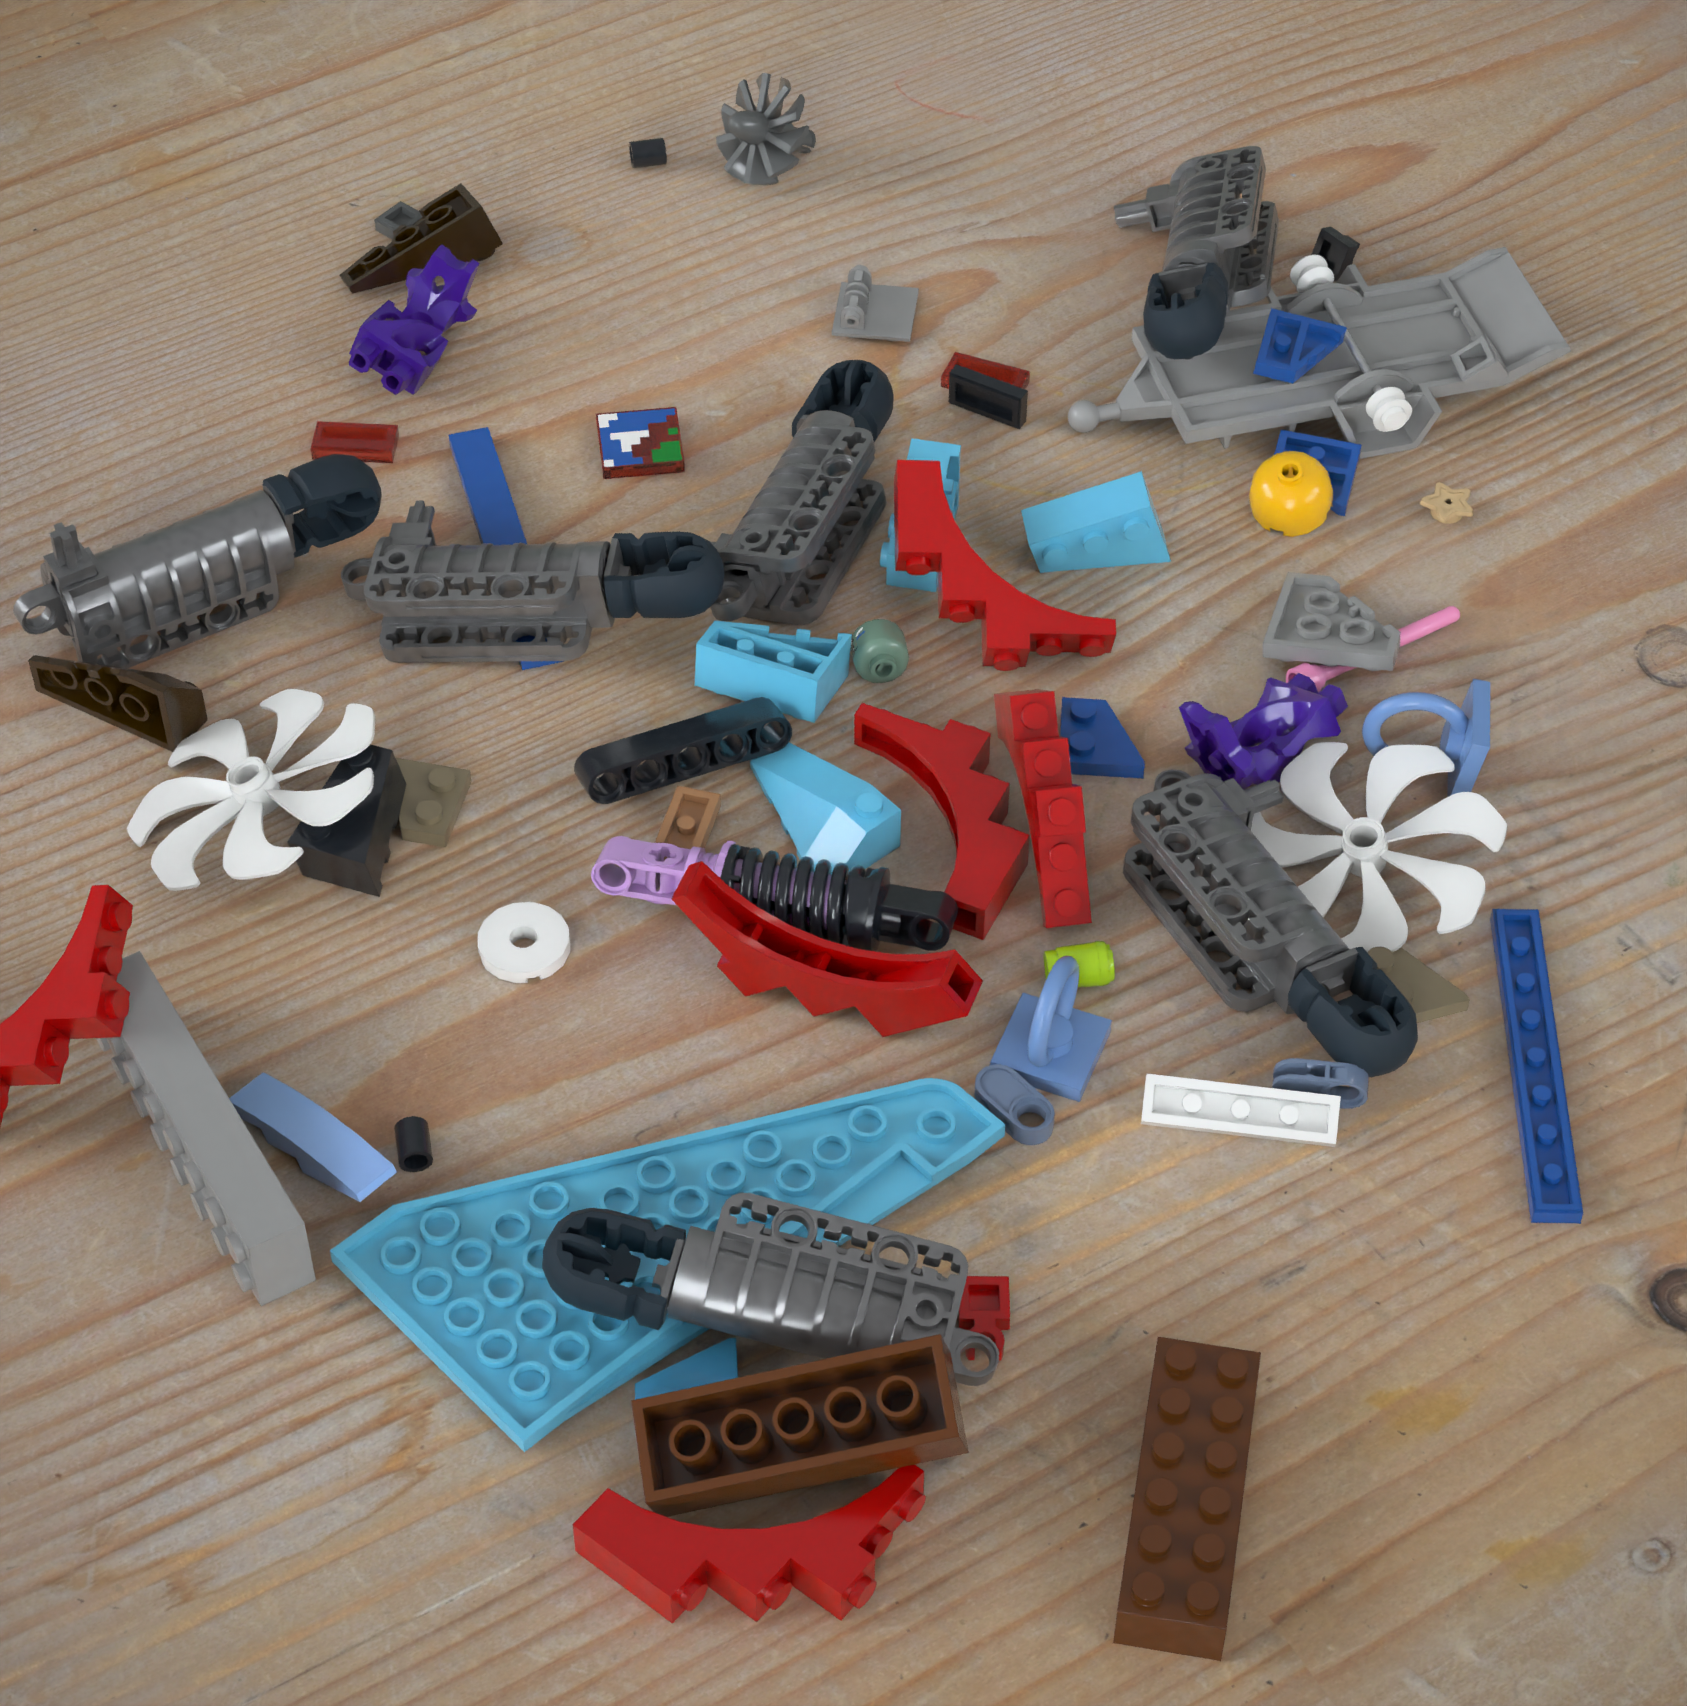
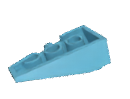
M790 742L777 752L750 760V768L769 803L773 804L781 818V826L786 835L789 834L797 848V856L799 859L805 856L811 857L814 861V871L817 863L822 859L828 860L831 863V875L834 866L839 862L846 863L849 872L856 865L863 866L866 869L900 847L901 809L870 783Z

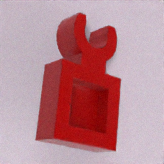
M967 1276L958 1311L959 1328L989 1337L998 1348L999 1361L1003 1358L1005 1343L1001 1330L1010 1329L1009 1276ZM975 1348L966 1349L967 1359L975 1360Z

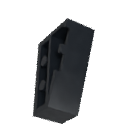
M370 744L358 755L341 760L322 789L340 785L364 769L371 768L374 775L371 793L347 815L333 824L311 826L301 821L287 843L289 847H302L304 851L296 860L303 876L380 897L383 886L380 881L384 863L389 861L391 852L388 846L392 829L397 827L407 784L393 751Z

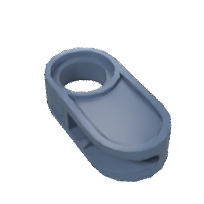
M1289 1058L1278 1062L1273 1069L1272 1088L1341 1096V1109L1360 1107L1368 1099L1369 1076L1364 1069L1359 1068L1357 1065Z
M1001 1064L989 1065L977 1074L975 1080V1099L1005 1124L1006 1133L1014 1140L1025 1145H1039L1050 1138L1054 1129V1108L1049 1100L1012 1068ZM1032 1112L1042 1116L1044 1122L1037 1127H1028L1020 1123L1018 1118L1022 1114Z

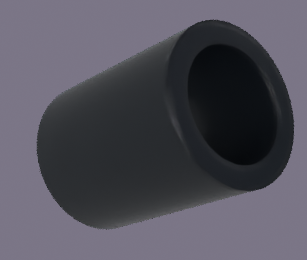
M663 138L629 142L632 168L667 164L666 147Z
M416 1116L399 1120L394 1126L399 1167L407 1172H419L429 1168L433 1163L428 1122L424 1118Z

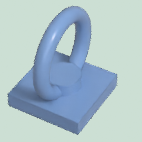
M1473 679L1461 708L1450 700L1435 694L1409 692L1391 696L1370 710L1363 723L1362 736L1367 749L1373 756L1381 749L1388 747L1380 735V728L1389 717L1404 711L1422 710L1435 713L1446 719L1439 749L1454 764V771L1448 772L1447 797L1460 792H1471L1490 749V682Z
M1063 956L1056 961L1045 981L1040 997L1022 993L990 1061V1065L1001 1064L1008 1066L1021 1075L1034 1088L1080 1102L1111 1033L1112 1020L1073 1008L1079 982V965L1075 958Z

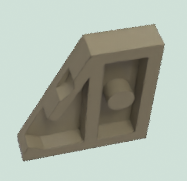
M396 758L407 784L398 819L402 840L446 847L471 785L470 770Z
M1373 947L1367 952L1377 963V969H1381L1409 1001L1416 1013L1417 1023L1468 1010L1470 999L1467 994L1403 948L1392 952L1385 947Z

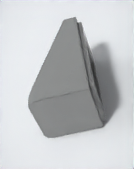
M1486 334L1450 355L1464 385L1501 380L1509 377L1498 351Z

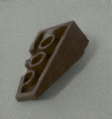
M460 183L420 209L419 212L422 218L412 226L401 225L394 230L393 234L395 236L389 245L372 248L341 273L340 277L353 294L405 281L408 272L412 268H425L431 256L441 244L450 249L451 253L458 260L470 262L473 259L475 261H483L494 254L495 249L503 243L483 207Z
M33 655L28 660L36 691L171 752H174L182 740L196 733L208 720L202 690L191 682H183L162 673Z

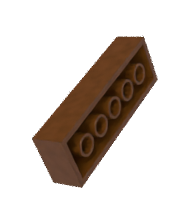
M941 1334L631 1400L645 1503L653 1512L666 1517L969 1453L951 1352Z
M1165 1337L1157 1338L1113 1643L1221 1661L1228 1623L1261 1352Z

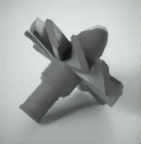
M762 73L756 80L760 92L757 107L752 100L747 80L743 79L739 82L735 104L745 109V111L738 112L724 103L721 115L726 134L716 137V144L728 161L724 169L730 175L743 181V183L751 185H774L778 183L777 176L795 167L800 160L792 155L795 150L804 154L810 153V148L802 145L814 148L816 142L815 134L812 130H809V126L806 125L798 128L792 124V122L799 121L805 103L804 96L800 94L788 111L781 115L783 101L791 91V84L788 79L781 77L778 94L770 103L768 89L771 74Z

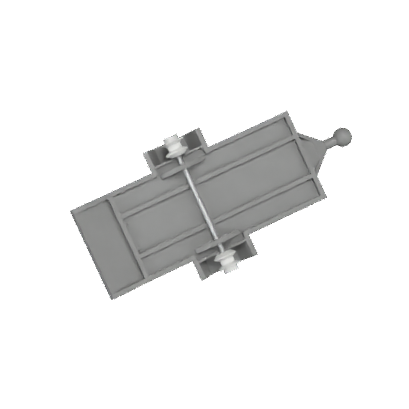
M1506 247L1487 250L1445 273L1371 286L1367 285L1355 264L1348 265L1338 281L1333 283L1334 274L1328 268L1325 258L1320 255H1308L1297 261L1290 271V279L1296 286L1298 293L1276 297L1270 286L1269 294L1266 296L1269 304L1230 310L1226 314L1224 328L1216 345L1209 351L1193 357V359L1174 360L1166 358L1151 346L1145 335L1144 326L1133 327L1132 342L1142 360L1117 397L1116 403L1096 406L1087 400L1078 401L1069 409L1068 422L1075 431L1087 433L1094 430L1099 422L1119 419L1122 422L1172 417L1185 444L1219 438L1224 449L1229 447L1232 435L1284 426L1287 431L1295 432L1297 423L1335 417L1346 442L1362 445L1359 459L1418 447L1442 413L1435 398L1504 386L1571 352V349ZM1271 308L1347 327L1343 343L1293 384L1253 374ZM1486 334L1498 351L1509 377L1501 380L1464 385L1450 355Z

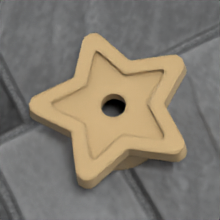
M1437 482L1434 494L1423 497L1420 501V505L1430 508L1431 516L1441 523H1456L1463 516H1473V509L1467 503L1471 495V491L1468 488L1451 489L1445 484Z

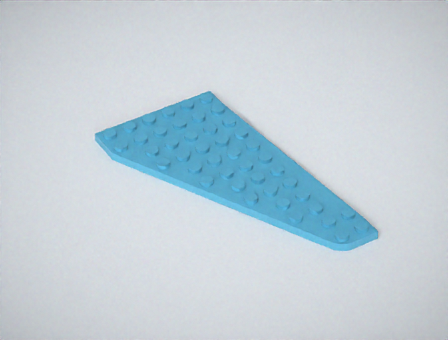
M937 1078L918 1079L392 1205L332 1248L330 1255L332 1263L525 1452L567 1419L710 1329L668 1318L667 1313L664 1324L659 1330L639 1325L634 1315L622 1321L584 1311L565 1303L550 1287L542 1269L543 1249L548 1237L558 1221L571 1212L586 1208L609 1209L651 1220L656 1230L664 1225L685 1229L687 1238L690 1226L715 1232L725 1201L732 1195L742 1192L874 1225L975 1160L1005 1136V1124L957 1084ZM742 1208L739 1214H730L737 1218V1224H746L749 1221L765 1224L764 1227L771 1229L772 1220L775 1217L767 1214L766 1223L751 1218V1210L747 1208ZM788 1221L781 1225L779 1229L780 1232L803 1238L808 1237L807 1228L800 1222ZM817 1228L816 1241L822 1242L823 1239L834 1242L839 1247L851 1239V1236L841 1234V1238L838 1241L823 1238L825 1229ZM630 1251L631 1255L641 1258L634 1283L622 1282L620 1285L628 1288L636 1286L644 1288L647 1293L660 1295V1289L652 1287L658 1264L666 1266L670 1261L662 1258L655 1260L647 1258L644 1253Z

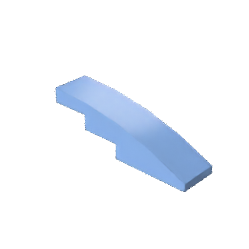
M264 1072L229 1098L241 1119L260 1128L268 1144L295 1157L303 1173L359 1202L397 1173L390 1161L340 1120L292 1087Z

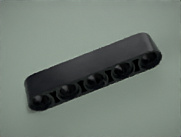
M764 697L754 698L588 749L577 758L574 764V772L593 801L600 804H609L777 752L789 743L792 737V727L790 722L770 699Z

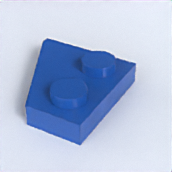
M1271 308L1253 374L1293 384L1343 343L1347 327Z
M1280 430L1274 455L1285 451L1304 452L1319 460L1328 471L1333 488V503L1330 510L1340 516H1345L1362 445Z
M1062 697L1060 737L1068 738L1071 774L1143 779L1145 761L1108 702L1101 699Z

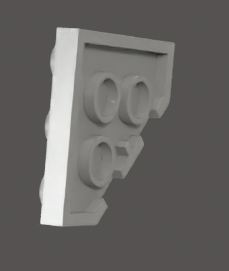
M1288 572L1263 641V657L1279 659L1284 662L1321 663L1330 667L1340 665L1364 668L1369 671H1393L1400 649L1401 632L1391 624L1386 626L1380 624L1375 620V612L1356 596L1346 597L1340 592V584L1332 577Z

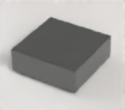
M400 201L374 220L375 230L392 239L395 236L393 234L394 230L401 225L412 226L422 218V215L418 210Z

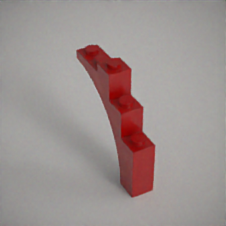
M897 460L894 475L895 571H906L911 575H925L929 572H938L939 618L950 619L956 623H967L974 619H981L982 666H994L995 669L1000 671H1011L1018 667H1026L1030 652H1037L1042 656H1055L1061 652L1080 653L1085 657H1097L1104 653H1111L1116 638V619L1078 615L1051 607L1017 590L989 568L970 547L956 524L944 493L940 461Z
M1034 689L994 694L998 738L1004 742L1010 753L1023 795L1035 857L1043 927L1053 928L1092 923L1083 833H1086L1082 786L1072 784L1068 738L1060 737L1058 733L1055 692Z
M861 703L854 714V744L884 757L908 773L935 801L947 820L956 847L954 871L944 891L955 900L958 906V915L953 929L984 940L1028 865L1030 839L1029 834L1018 831L1013 827L1002 825L1009 809L1010 783L999 780L994 776L983 774L989 764L991 733L952 719L948 721L942 731L928 724L896 715L888 710Z
M703 861L688 866L671 898L722 953L717 967L745 997L786 986L814 1017L855 1006L882 1037L968 1016L983 982L955 949L929 954H889L853 948L822 939L793 927L751 903L728 886Z
M109 885L91 886L81 920L64 954L41 986L14 1014L0 1024V1127L4 1111L8 1106L10 1086L60 1084L64 1065L69 1057L68 1047L70 1039L121 1037L124 1019L129 1012L130 992L117 982V976L122 968V954L127 931L132 924L133 905Z
M916 1465L900 1467L879 1486L844 1507L806 1521L769 1528L721 1529L680 1522L641 1508L607 1488L572 1524L575 1552L672 1624L685 1610L692 1611L700 1604L708 1587L756 1622L769 1608L772 1610L779 1608L790 1594L792 1586L842 1621L853 1607L860 1609L874 1593L877 1585L875 1581V1559L879 1558L888 1548L895 1529L904 1520L906 1522L912 1521L921 1511L926 1500L924 1495V1470Z

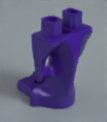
M441 244L433 253L424 269L412 268L408 272L406 277V286L408 288L407 306L403 312L394 306L395 303L388 300L360 326L349 352L351 355L349 366L360 373L368 372L371 368L383 375L381 379L383 387L395 395L403 390L408 391L412 395L417 393L437 365L449 342L441 335L456 322L471 320L477 312V309L468 302L467 296L480 263L474 259L470 262L458 260L451 253L450 249ZM436 276H441L445 284L437 286L435 282ZM419 351L425 352L426 356L422 355Z
M1298 673L1288 683L1270 677L1267 679L1257 706L1242 718L1233 722H1229L1226 716L1206 710L1200 703L1194 701L1184 702L1179 707L1191 739V743L1185 747L1187 755L1199 764L1204 774H1214L1220 777L1223 782L1234 778L1243 790L1252 784L1258 785L1269 780H1276L1279 783L1284 768L1301 754L1308 740L1320 737H1334L1341 733L1336 718L1347 709L1348 705L1342 690L1334 685L1328 684L1318 693L1315 683L1310 677Z

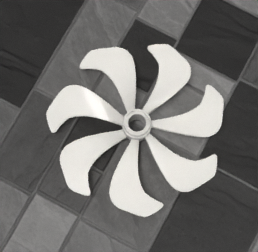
M286 689L260 703L262 709L270 710L276 713L278 717L276 736L266 763L259 757H249L245 732L238 720L224 719L209 725L182 740L172 753L168 765L172 768L193 757L207 756L219 761L229 769L226 774V781L199 777H179L160 783L150 790L141 801L127 827L129 836L137 846L141 847L145 844L156 825L164 818L189 808L216 804L174 829L155 849L151 859V867L163 885L170 891L198 887L200 881L196 876L193 864L197 854L217 832L235 818V823L230 831L223 852V868L228 876L237 880H245L281 873L293 864L304 851L302 847L271 845L264 835L263 816L271 813L280 805L290 814L311 826L333 824L347 815L371 793L374 775L371 768H366L340 785L314 791L281 790L279 782L312 768L356 756L364 751L372 743L375 735V714L373 709L356 703L347 705L341 725L325 742L303 759L277 774H273L272 770L294 741L322 712L324 701L319 694L298 689Z
M1315 743L1284 768L1280 777V784L1286 798L1304 814L1340 833L1342 836L1286 832L1266 823L1261 812L1254 814L1251 832L1281 868L1339 855L1313 878L1298 886L1322 917L1326 915L1349 873L1351 872L1356 876L1362 877L1363 904L1358 924L1353 932L1341 938L1349 949L1363 947L1368 952L1373 947H1385L1394 952L1406 942L1408 937L1406 920L1389 888L1379 874L1385 868L1386 862L1418 880L1438 900L1441 906L1440 921L1437 926L1439 934L1462 929L1473 922L1486 889L1485 880L1478 871L1463 865L1389 851L1388 843L1416 836L1453 833L1472 836L1485 844L1491 851L1498 852L1506 837L1507 823L1487 799L1477 793L1460 792L1441 800L1385 833L1381 825L1383 818L1396 797L1412 781L1429 774L1454 771L1453 762L1442 750L1436 746L1391 745L1376 753L1371 760L1367 775V817L1356 819L1351 817L1338 800L1330 780L1331 770L1339 758L1348 750L1346 743Z

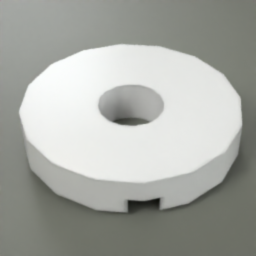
M535 902L512 903L498 908L484 919L478 931V953L481 956V962L485 969L498 979L513 983H528L527 978H535L537 976L540 977V980L550 977L564 965L570 953L569 927L561 914L549 906ZM522 938H529L535 941L533 945L526 948L513 945L515 941Z

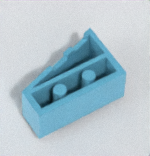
M911 438L907 460L940 461L944 493L955 520L959 507L961 445ZM892 513L888 527L890 542H883L880 555V567L887 568L886 585L936 592L938 572H929L925 575H911L906 571H895L894 513Z
M1142 471L1021 510L1028 544L1040 573L1171 562L1163 529Z
M714 621L696 643L694 686L742 701L760 697L768 698L782 713L796 719L815 723L849 675L852 634L838 633L836 640L810 637L811 630L797 629L796 635L769 633V626Z

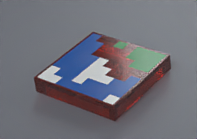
M676 407L596 414L603 479L685 472Z

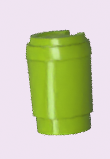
M1104 941L1055 947V950H1047L1043 953L1046 979L1053 965L1063 956H1071L1078 962V988L1105 986L1115 979L1113 952L1110 950V945Z

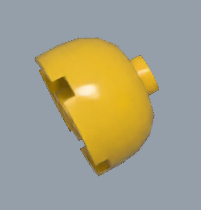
M1285 451L1276 453L1262 462L1253 474L1249 493L1253 517L1264 529L1270 531V528L1276 531H1283V536L1294 537L1308 534L1324 523L1333 503V488L1328 471L1319 460L1304 452Z

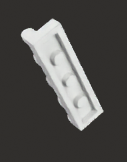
M1146 1074L1141 1124L1335 1147L1341 1096Z

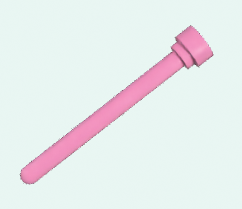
M1449 606L1398 629L1401 632L1400 647L1455 623L1460 618L1459 609ZM1302 663L1287 671L1286 683L1300 673L1310 677L1319 693L1321 688L1325 686L1326 681L1356 667L1340 665L1330 667L1322 664L1318 666L1316 664Z

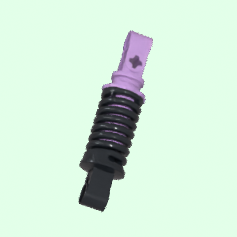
M617 836L607 841L591 871L594 885L605 894L643 899L655 904L676 905L671 898L688 866L703 861L728 886L760 909L783 922L822 939L869 951H877L880 941L917 947L926 951L939 950L948 943L958 915L957 903L945 892L890 884L889 868H867L865 871L863 866L856 865L849 872L848 865L839 862L834 866L831 875L832 867L828 860H820L814 871V861L811 857H802L797 867V858L794 854H785L780 862L779 853L770 850L763 859V854L759 848L753 847L750 849V847L740 846L734 841L724 843L720 853L714 855L713 853H706L705 849L694 846L692 849H686L668 843H651Z

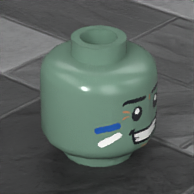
M874 619L860 625L852 634V658L856 672L863 679L871 683H886L895 680L906 670L909 653L904 633L896 623L885 619Z

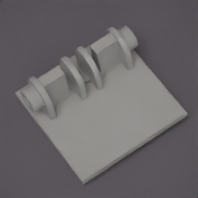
M863 265L855 266L849 271L848 282H841L832 336L910 342L919 288L872 284V276L868 268Z

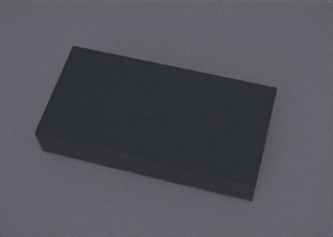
M957 364L950 371V404L1020 429L1026 422L1027 390Z

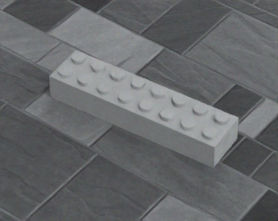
M138 951L122 958V968L117 976V982L130 992L129 1012L124 1019L121 1037L96 1039L104 1052L111 1049L115 1057L111 1058V1061L121 1083L126 1084L130 1082L134 1090L131 1091V1097L140 1116L143 1118L150 1115L154 1123L150 1125L159 1149L162 1152L169 1149L174 1158L170 1159V1163L181 1186L189 1183L194 1192L190 1194L198 1216L202 1221L210 1218L214 1228L211 1229V1234L222 1256L230 1253L234 1259L235 1264H232L231 1267L243 1292L252 1290L260 1306H263L316 1281L305 1223L142 953Z

